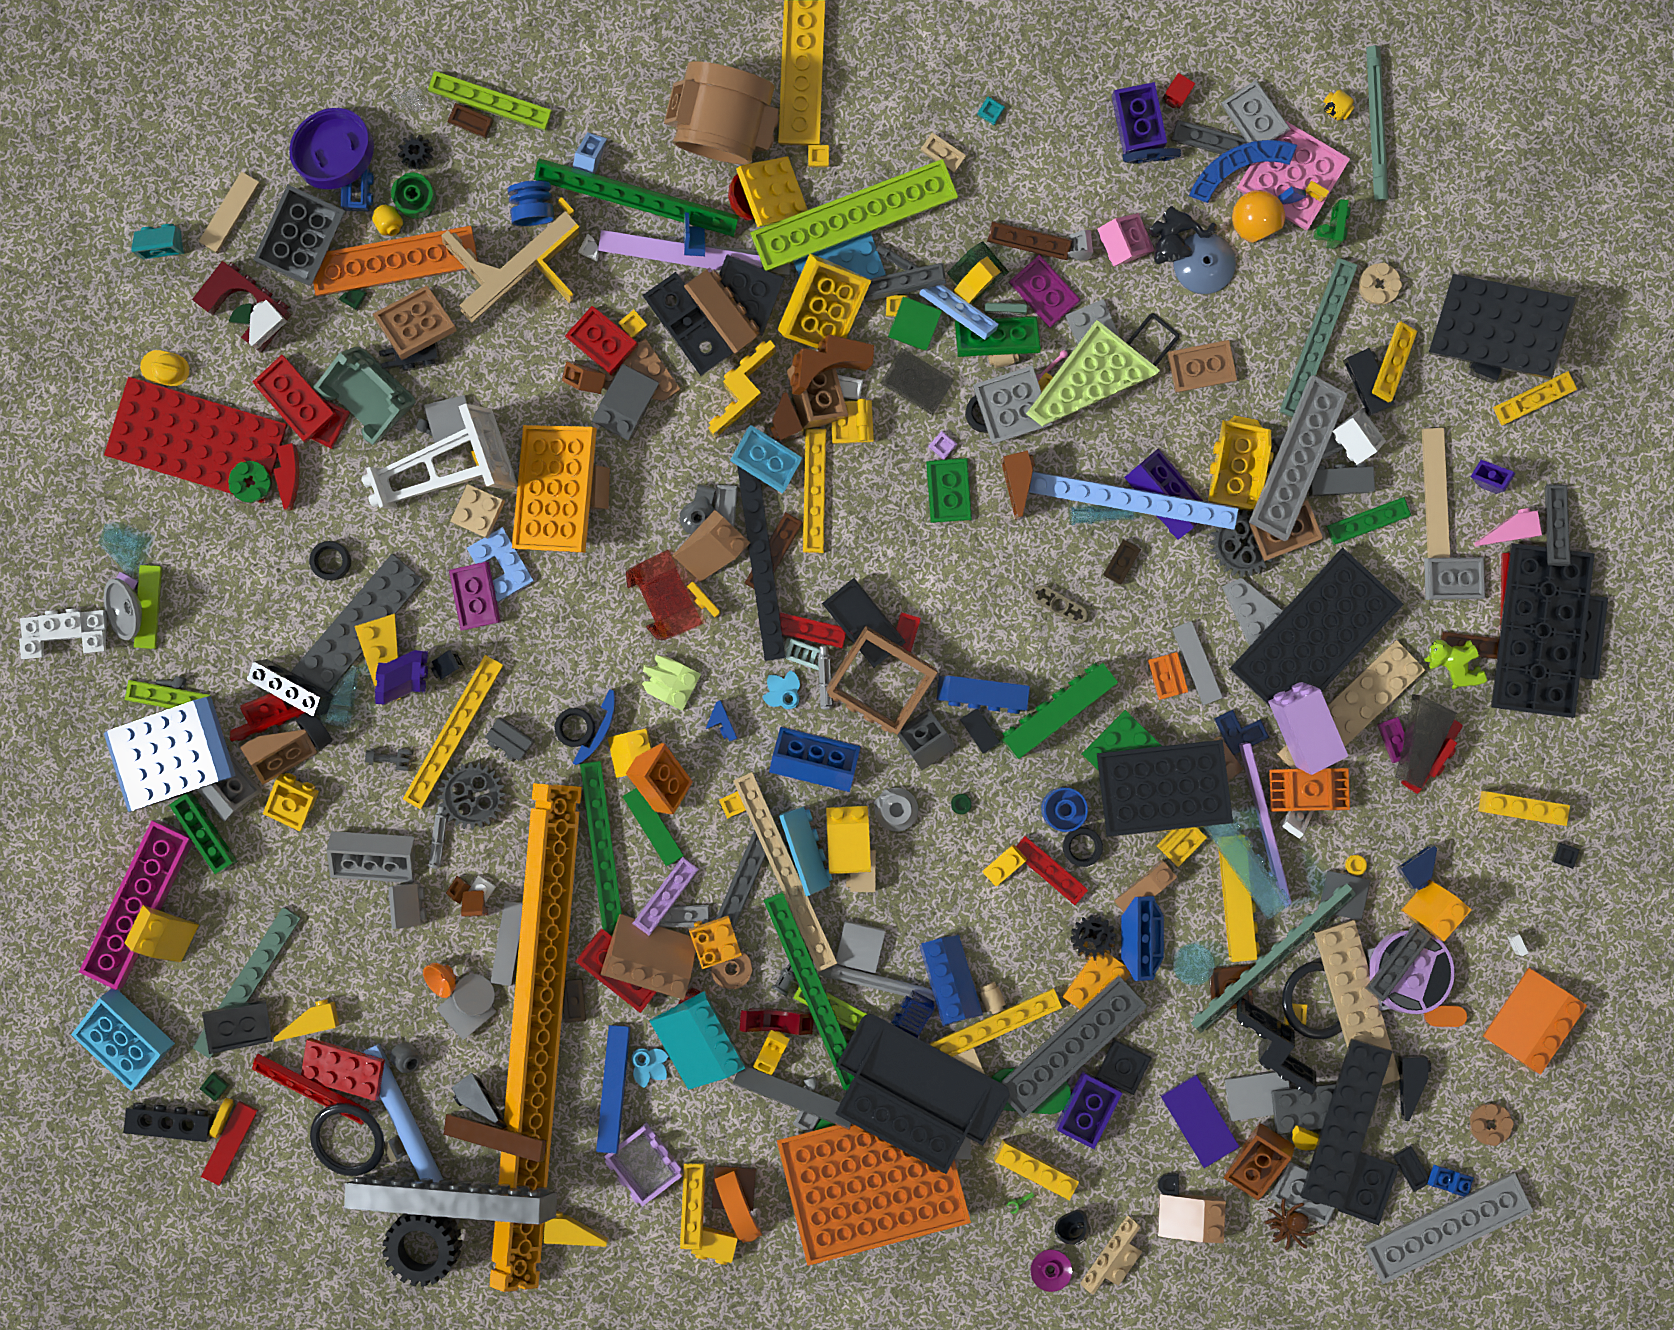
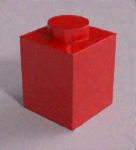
M1177 73L1163 96V99L1166 100L1165 103L1171 108L1177 107L1180 109L1196 83Z

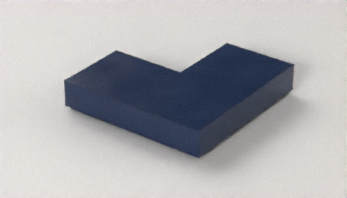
M1233 710L1213 718L1226 746L1233 755L1241 752L1239 747L1241 743L1247 742L1254 746L1269 738L1261 719L1241 727Z

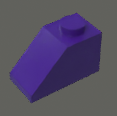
M1481 459L1470 477L1480 488L1499 494L1506 490L1515 476V472Z

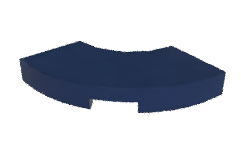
M1158 148L1123 154V162L1130 164L1154 161L1165 162L1179 158L1181 156V149Z

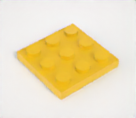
M788 156L740 165L736 168L757 227L770 225L808 210Z

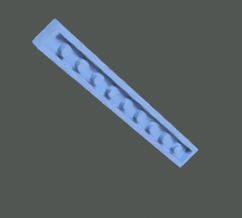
M1035 471L1032 472L1029 490L1030 493L1228 529H1235L1239 510L1236 507Z

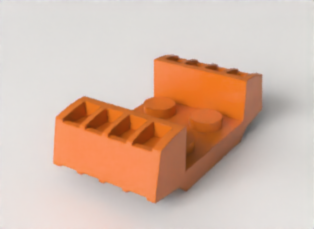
M1324 768L1313 775L1301 769L1269 770L1271 812L1350 810L1349 768Z

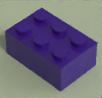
M1155 82L1114 90L1111 97L1123 154L1164 148L1167 144Z
M1082 1071L1065 1108L1055 1124L1056 1130L1095 1149L1122 1092L1120 1089Z

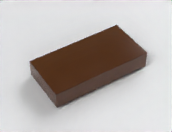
M455 103L447 122L486 139L494 119Z

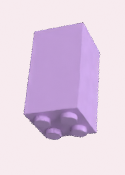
M1300 682L1293 685L1292 689L1287 692L1283 691L1275 694L1274 698L1268 701L1297 768L1313 775L1348 757L1319 688Z

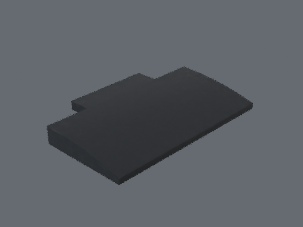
M1511 543L1491 708L1575 718L1580 678L1598 680L1608 598L1590 595L1595 553L1570 550L1571 564L1569 566L1548 565L1547 547Z

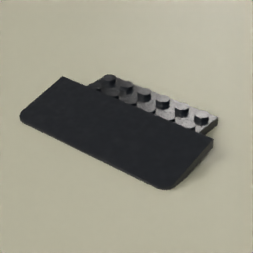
M867 1014L861 1018L835 1065L854 1076L835 1112L837 1116L947 1174L965 1137L982 1146L984 1145L1010 1096L1009 1090L1005 1085L873 1014Z

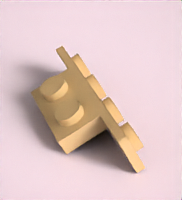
M1127 1216L1081 1281V1285L1092 1295L1097 1291L1105 1278L1119 1286L1141 1255L1142 1251L1130 1243L1141 1227L1131 1217Z

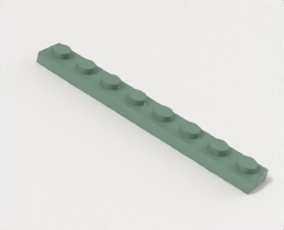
M1340 258L1336 260L1278 413L1292 418L1309 377L1312 375L1316 376L1358 265Z
M286 907L281 909L217 1009L247 1004L301 920L300 916ZM204 1029L192 1048L210 1059L214 1053L209 1054Z

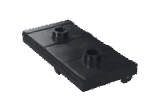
M855 578L851 579L822 603L853 643L856 642L865 626H868L899 646L906 643ZM867 639L860 649V652L873 668L891 655Z

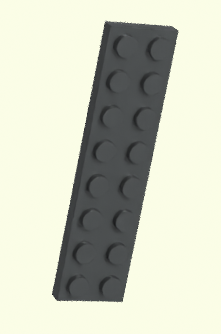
M391 554L291 672L330 692L363 653L354 626L394 613L396 615L424 580L394 554Z
M1117 975L1000 1082L1009 1090L1008 1103L1023 1119L1027 1117L1137 1017L1147 1005Z

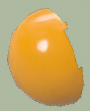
M1254 190L1247 192L1238 199L1233 208L1232 222L1234 229L1241 238L1254 243L1283 228L1285 211L1283 204L1277 196L1267 191Z

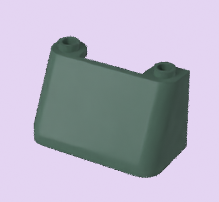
M358 346L340 352L313 387L321 398L325 400L337 399L364 425L361 430L363 438L372 445L378 443L416 403L411 393L386 369H382L381 364L365 349Z

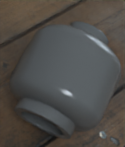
M409 1042L397 1044L390 1055L391 1062L403 1073H410L416 1070L422 1059L421 1053Z

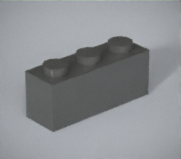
M1367 463L1354 464V468H1346V464L1334 465V469L1318 466L1309 487V497L1372 493L1375 491L1374 467H1367Z

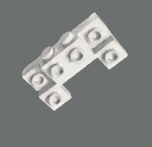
M75 608L66 609V613L58 614V611H45V615L20 618L22 638L19 639L21 659L23 660L44 658V641L82 638L83 653L106 651L107 615L105 610L79 612V609Z

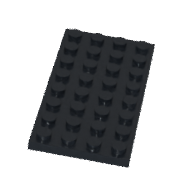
M1342 547L1229 667V670L1269 707L1268 701L1273 699L1275 694L1283 691L1287 692L1292 689L1293 685L1300 682L1317 687L1322 692L1404 604Z

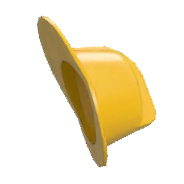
M162 350L148 352L143 357L140 366L142 375L147 380L167 386L183 384L189 376L190 369L188 362L182 356Z

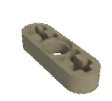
M1039 585L1033 589L1032 599L1035 603L1073 624H1081L1086 620L1087 612L1079 604L1044 585ZM1042 589H1044V594L1046 596L1051 597L1052 593L1053 595H1055V597L1051 599L1050 605L1048 606L1046 605V602H1048V600H1046L1045 598H1042L1041 600L1037 599L1038 595L1036 594V591H1041ZM1056 599H1062L1065 602V608L1062 611H1057L1054 608L1053 603ZM1069 604L1073 605L1071 610L1075 612L1078 609L1081 610L1082 619L1074 620V615L1068 612L1067 616L1064 615L1069 608Z

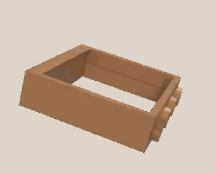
M865 626L829 682L826 690L829 694L828 696L835 702L842 701L850 711L854 713L858 711L870 723L877 722L882 725L881 729L885 732H893L898 735L938 672L934 666L868 626ZM866 639L925 674L895 721L836 687Z

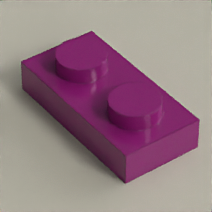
M1399 717L1377 724L1392 763L1413 756Z

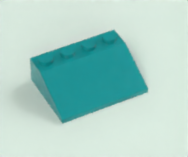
M705 991L649 1020L688 1090L726 1079L745 1069L742 1056Z

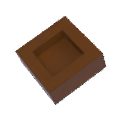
M456 876L446 894L453 901L460 904L463 892L469 891L471 886L463 878Z

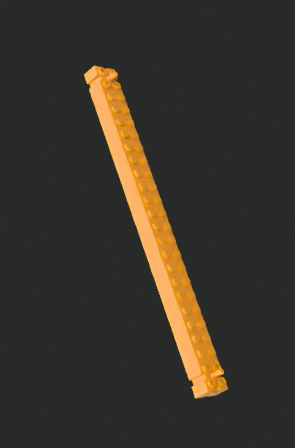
M533 783L532 800H536L535 808H531L504 1121L507 1125L505 1129L547 1140L544 1162H536L501 1152L498 1185L508 1184L510 1188L516 1189L517 1186H529L530 1190H536L539 1187H547L579 824V812L575 810L576 803H580L582 789L579 786ZM495 1221L492 1262H495L496 1265L495 1269H492L490 1273L489 1287L502 1292L518 1291V1287L524 1290L538 1288L540 1271L536 1270V1263H541L544 1223L537 1225Z

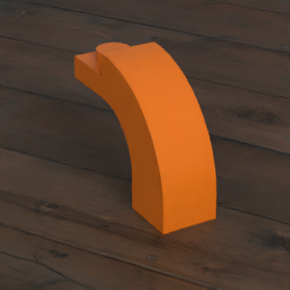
M733 1171L716 1178L715 1182L719 1195L738 1239L745 1243L762 1236L760 1227L750 1211L741 1183L735 1172Z

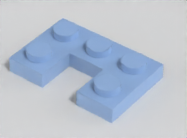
M503 527L491 533L488 539L483 538L467 547L475 564L486 562L496 557L505 574L493 580L497 602L534 582L516 549H512V542Z

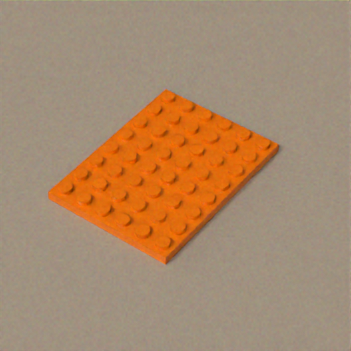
M851 1124L850 1130L835 1125L777 1140L807 1266L971 1223L955 1160L952 1162L947 1174L854 1124Z

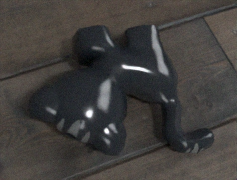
M1170 206L1162 216L1164 223L1157 220L1149 229V234L1152 237L1161 235V238L1156 243L1154 262L1160 265L1191 256V248L1185 244L1184 239L1178 234L1192 228L1200 238H1210L1216 232V223H1211L1207 230H1203L1201 225L1193 220L1190 215Z

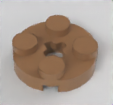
M740 949L742 956L711 966L712 978L720 987L738 989L749 981L752 973V962L743 950ZM728 963L731 965L735 963L737 965L735 968L737 972L735 974L733 972L727 973Z
M1496 1103L1481 1104L1473 1110L1470 1116L1472 1135L1486 1145L1497 1146L1504 1142L1510 1136L1514 1125L1509 1112ZM1488 1119L1491 1121L1495 1119L1494 1124L1496 1126L1494 1128L1487 1129L1488 1124L1486 1121Z

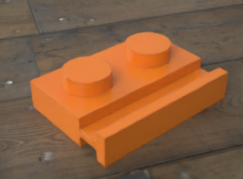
M1177 652L1147 660L1158 700L1188 692Z

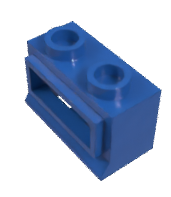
M368 167L361 175V202H351L352 183L341 187V207L345 211H370V205H373V194L370 193V185L374 183V176Z

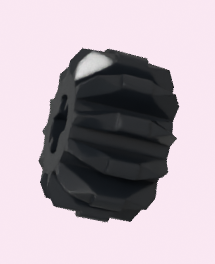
M411 134V140L408 141L407 138H403L405 145L400 144L398 146L402 150L398 153V156L403 158L402 164H408L409 169L412 170L416 164L417 169L421 170L422 163L425 166L429 165L426 159H433L430 153L434 149L432 146H429L430 141L428 139L423 140L422 135H418L415 138ZM416 149L419 151V154L416 155L412 151Z

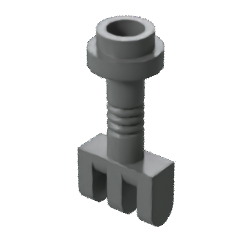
M371 748L366 750L365 762L369 763V765H373L374 761L396 763V770L411 771V767L403 766V762H412V759L404 758V754L412 755L413 750L398 749L397 755L375 753V749Z

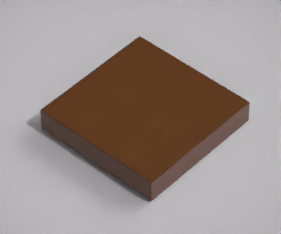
M1250 965L1208 968L1211 1001L1224 994L1227 986L1232 983L1235 984L1244 971L1250 970ZM1251 988L1243 998L1254 1004ZM1237 1002L1234 1005H1232L1229 1009H1236Z
M715 1165L712 1208L725 1209L715 1179L734 1171L741 1183L750 1211H753L756 1168Z

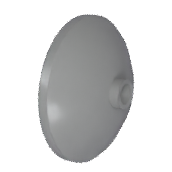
M119 578L111 579L106 583L104 589V606L107 618L112 629L120 638L124 640L133 639L136 637L141 626V602L126 582Z

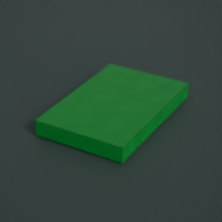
M968 458L926 461L930 523L972 520Z

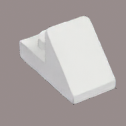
M1287 811L1280 824L1288 832L1300 839L1305 833L1314 811Z

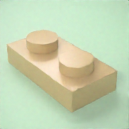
M933 132L920 149L922 153L934 161L943 159L947 170L955 174L966 158L965 154Z

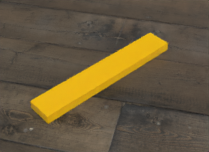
M806 429L803 553H824L826 429Z

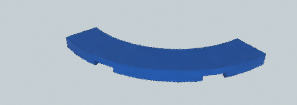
M1260 140L1236 146L1221 154L1203 170L1188 196L1208 203L1215 189L1229 174L1252 163L1279 162L1290 165L1297 145L1279 140Z

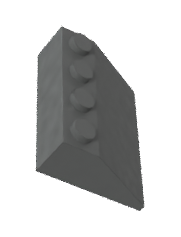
M287 184L253 260L257 264L276 273L312 286L345 214V210Z

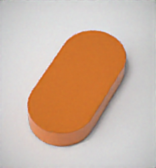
M1439 1005L1434 1010L1424 1013V1019L1429 1025L1434 1027H1460L1465 1024L1467 1013L1462 1007L1456 1005Z

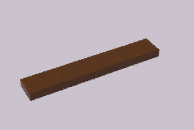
M446 1114L443 1135L532 1161L544 1162L547 1140L455 1114Z

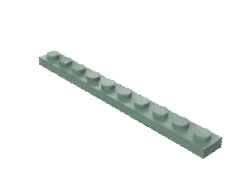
M1348 884L1338 887L1329 900L1322 901L1313 914H1308L1302 920L1303 923L1300 926L1291 929L1282 942L1279 941L1271 948L1272 951L1266 956H1261L1252 969L1244 971L1240 979L1235 984L1232 983L1227 986L1224 991L1225 993L1220 997L1214 998L1205 1011L1197 1013L1191 1024L1200 1033L1206 1030L1356 895L1353 889Z

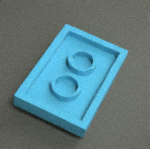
M750 425L730 461L783 493L799 466L802 457Z

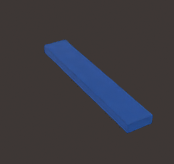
M613 1025L608 1027L596 1152L618 1154L631 1027Z

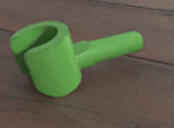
M1033 1192L1018 1200L1010 1199L1007 1206L1010 1204L1017 1206L1010 1213L1018 1212L1020 1205L1034 1197Z

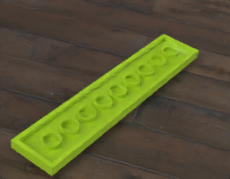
M941 159L752 231L750 235L764 270L771 271L805 258L809 254L818 253L956 200L958 195L944 160Z

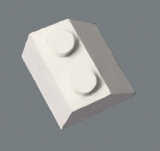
M1363 408L1355 412L1333 430L1335 440L1344 446L1348 458L1354 461L1356 465L1376 453L1386 442Z

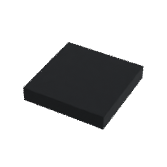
M1113 1039L1096 1077L1134 1095L1152 1057Z

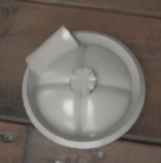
M902 788L884 789L873 802L877 821L882 827L890 831L897 832L908 829L918 816V804L915 797L909 791Z

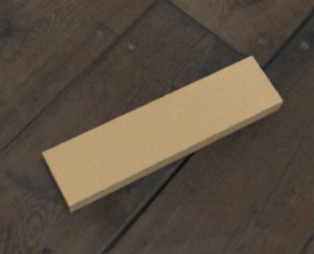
M241 171L198 242L218 253L259 187L260 182Z

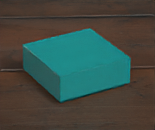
M988 96L977 112V115L990 124L995 125L1005 106Z

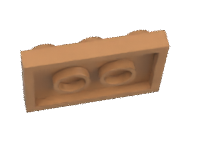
M1229 340L1169 351L1167 353L1175 393L1237 381Z

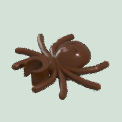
M1283 1198L1281 1203L1282 1216L1275 1210L1268 1208L1267 1211L1273 1213L1278 1218L1269 1219L1264 1223H1272L1270 1230L1274 1228L1280 1230L1273 1234V1237L1276 1238L1273 1239L1274 1243L1285 1239L1287 1236L1285 1250H1288L1290 1247L1291 1236L1300 1246L1306 1249L1307 1245L1302 1243L1296 1235L1311 1236L1316 1234L1317 1231L1299 1233L1308 1227L1309 1218L1303 1213L1293 1211L1304 1206V1203L1293 1206L1286 1216V1199Z

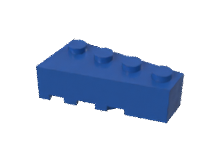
M939 675L936 700L948 701L949 706L960 707L961 703L968 704V708L980 709V706H988V710L1000 712V708L1008 709L1007 713L1020 714V710L1027 711L1030 686Z

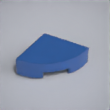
M1291 186L1280 194L1278 199L1285 205L1297 202L1307 195L1305 190Z

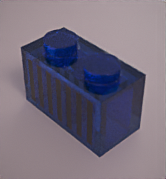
M912 990L909 996L906 995L901 1003L902 1009L899 1013L896 1012L894 1014L891 1024L918 1038L934 1011L935 1001Z

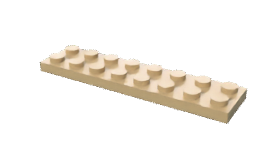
M1397 640L1391 643L1327 705L1344 747L1425 671ZM1286 744L1276 755L1290 769H1299L1296 767Z
M1351 919L1315 931L1314 935L1347 1049L1351 1038L1392 1051L1382 1013L1379 1011L1378 999L1365 989L1370 982L1369 968L1355 920ZM1393 1051L1382 1085L1400 1079Z

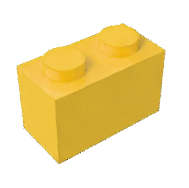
M703 1226L702 1250H692L691 1254H695V1257L698 1259L707 1260L708 1257L715 1259L716 1263L727 1265L728 1262L732 1263L738 1237L734 1233Z

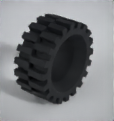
M403 1213L385 1234L387 1237L383 1240L382 1246L386 1247L383 1250V1257H389L385 1262L387 1268L393 1266L394 1270L391 1273L394 1276L399 1273L402 1276L400 1281L403 1283L407 1279L411 1280V1286H416L421 1282V1287H424L430 1282L433 1285L439 1279L442 1280L457 1262L461 1254L459 1249L463 1245V1240H458L462 1235L461 1230L454 1229L457 1225L455 1219L450 1222L447 1219L448 1217ZM411 1231H422L429 1234L438 1246L439 1254L437 1261L430 1264H421L412 1260L404 1247L405 1235Z

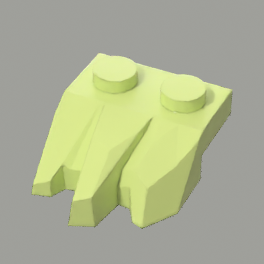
M656 655L655 661L658 663L657 666L644 665L643 672L650 676L651 679L644 681L642 685L648 694L683 711L701 674L669 657Z

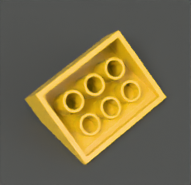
M809 254L777 330L788 339L817 349L819 342L828 334L847 338L871 280L829 260Z

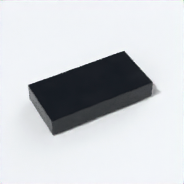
M974 709L960 719L982 754L1000 743L978 709Z
M1411 1145L1392 1155L1413 1192L1428 1185L1429 1176Z

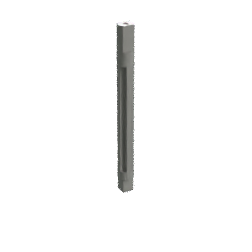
M832 965L818 972L819 976L936 1004L931 988L839 965Z

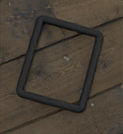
M1151 313L1126 343L1130 345L1153 317L1175 335L1174 339L1153 363L1156 367L1176 343L1180 335L1156 314Z

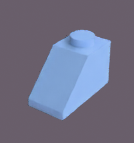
M587 132L575 153L573 168L595 174L607 138Z

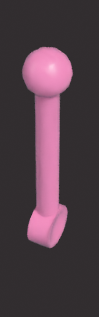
M1062 350L1060 352V356H1058L1041 374L1036 375L1037 381H1039V379L1043 376L1045 372L1048 373L1062 358H1066L1068 356V352L1066 350Z

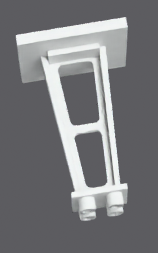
M467 403L459 406L466 429L383 469L366 468L368 474L362 476V482L366 488L372 486L375 494L368 497L371 506L395 509L398 508L396 504L398 501L481 477L484 478L486 487L509 490L517 488L518 483L492 409ZM471 441L479 466L439 477L433 464V458ZM422 462L426 463L430 474L429 481L399 491H392L389 484L391 476Z

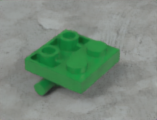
M1340 199L1332 207L1330 226L1328 224L1320 225L1314 231L1315 240L1327 241L1326 248L1335 249L1343 240H1346L1348 227H1345L1346 219H1349L1351 207H1348L1349 200Z

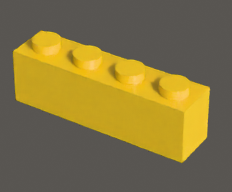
M1481 791L1478 812L1567 826L1570 805Z
M1004 1139L994 1156L996 1163L1069 1201L1079 1183L1077 1177Z

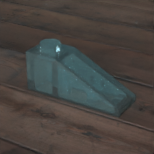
M352 665L331 693L334 696L327 714L319 715L321 723L340 727L350 726L361 666Z

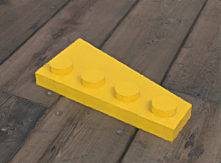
M395 613L354 626L374 686H377L376 672L378 663H388L398 658Z

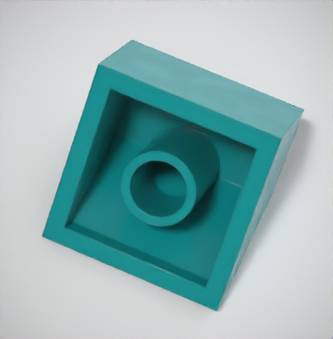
M163 224L161 228L155 229L150 226L142 227L141 231H134L131 250L143 260L184 254L181 229L174 226V224Z

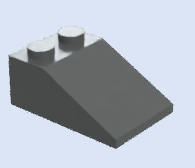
M622 364L604 395L592 422L626 440L632 439L660 382Z

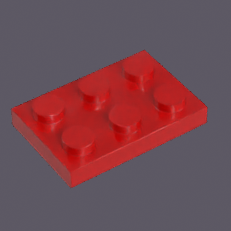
M593 306L588 309L565 335L567 340L610 375L617 370L638 346L634 339Z

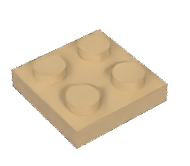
M467 484L450 522L488 539L505 501Z

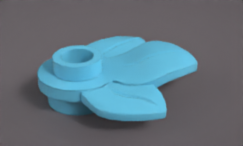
M791 670L784 679L777 675H768L767 685L770 692L762 697L763 700L772 707L795 708L799 703L797 691L800 687L797 675ZM787 695H791L793 697V701L791 703H787L785 701V697Z
M639 1048L634 1051L631 1058L632 1064L635 1066L633 1076L641 1087L645 1088L650 1078L656 1080H665L667 1078L663 1062L669 1057L668 1054L658 1048L650 1051L645 1048ZM640 1055H644L646 1057V1061L640 1062L638 1060V1057Z

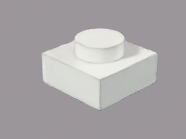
M478 875L469 891L483 890L486 904L497 886Z

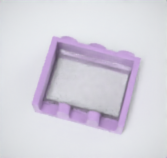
M647 1122L619 1143L618 1154L606 1153L604 1156L608 1168L616 1171L619 1175L617 1177L622 1186L629 1188L632 1192L630 1193L632 1199L637 1204L640 1203L642 1207L681 1178L684 1170Z

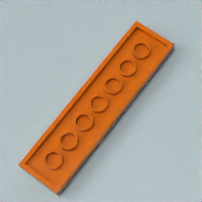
M472 226L448 230L451 234L455 232L462 240L464 249L469 248L477 257ZM443 230L327 251L313 285L315 295L318 297L467 269L443 244L441 235L447 231Z

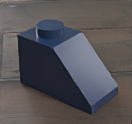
M1428 845L1397 867V870L1411 889L1420 890L1429 884L1428 880L1432 878L1437 853L1435 845Z

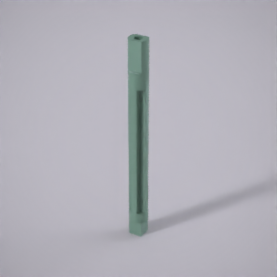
M1373 45L1366 47L1374 201L1381 202L1389 200L1381 49L1380 46Z

